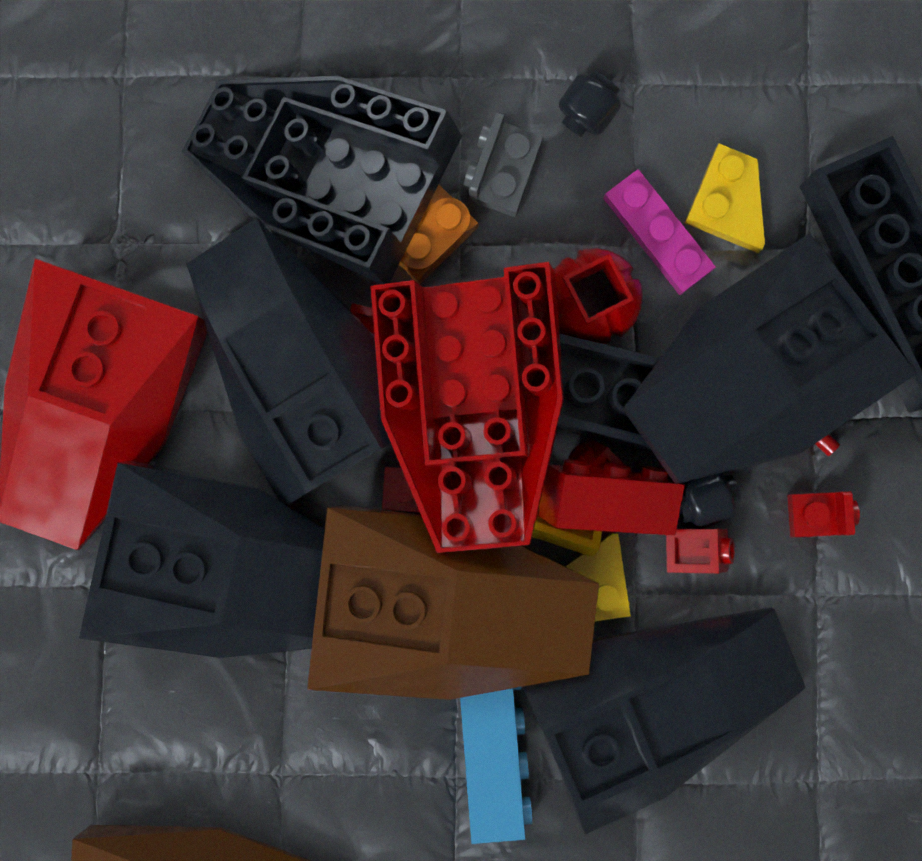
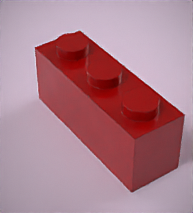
M566 459L563 466H548L538 516L555 528L675 536L685 484H675L672 478L668 477L667 471L658 467L644 466L641 473L630 472L631 468L625 465L604 463L603 469L591 468L590 463Z

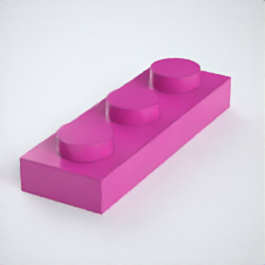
M639 169L605 193L603 198L679 295L683 294L716 268Z

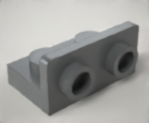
M496 112L492 124L485 122L477 144V147L483 150L478 163L470 162L463 185L469 187V202L516 217L543 140V135L505 123V114Z

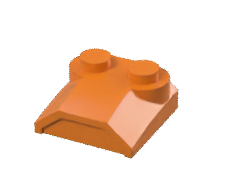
M438 184L399 265L420 285L478 228L479 223L469 214L464 203L452 198Z

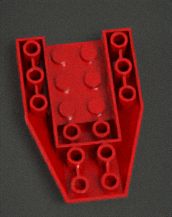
M35 259L4 388L0 461V522L72 549L80 550L106 518L117 463L134 460L150 464L166 444L208 333L204 320L197 315Z
M549 261L504 267V277L431 287H421L415 280L371 286L381 420L437 553L531 545L564 401L556 273Z

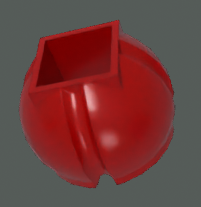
M582 249L577 252L575 259L565 257L553 269L556 273L559 333L606 345L611 342V336L615 335L621 338L635 324L642 308V285L639 279L632 277L631 273L634 268L622 256L605 249ZM603 269L620 302L589 318L572 284Z

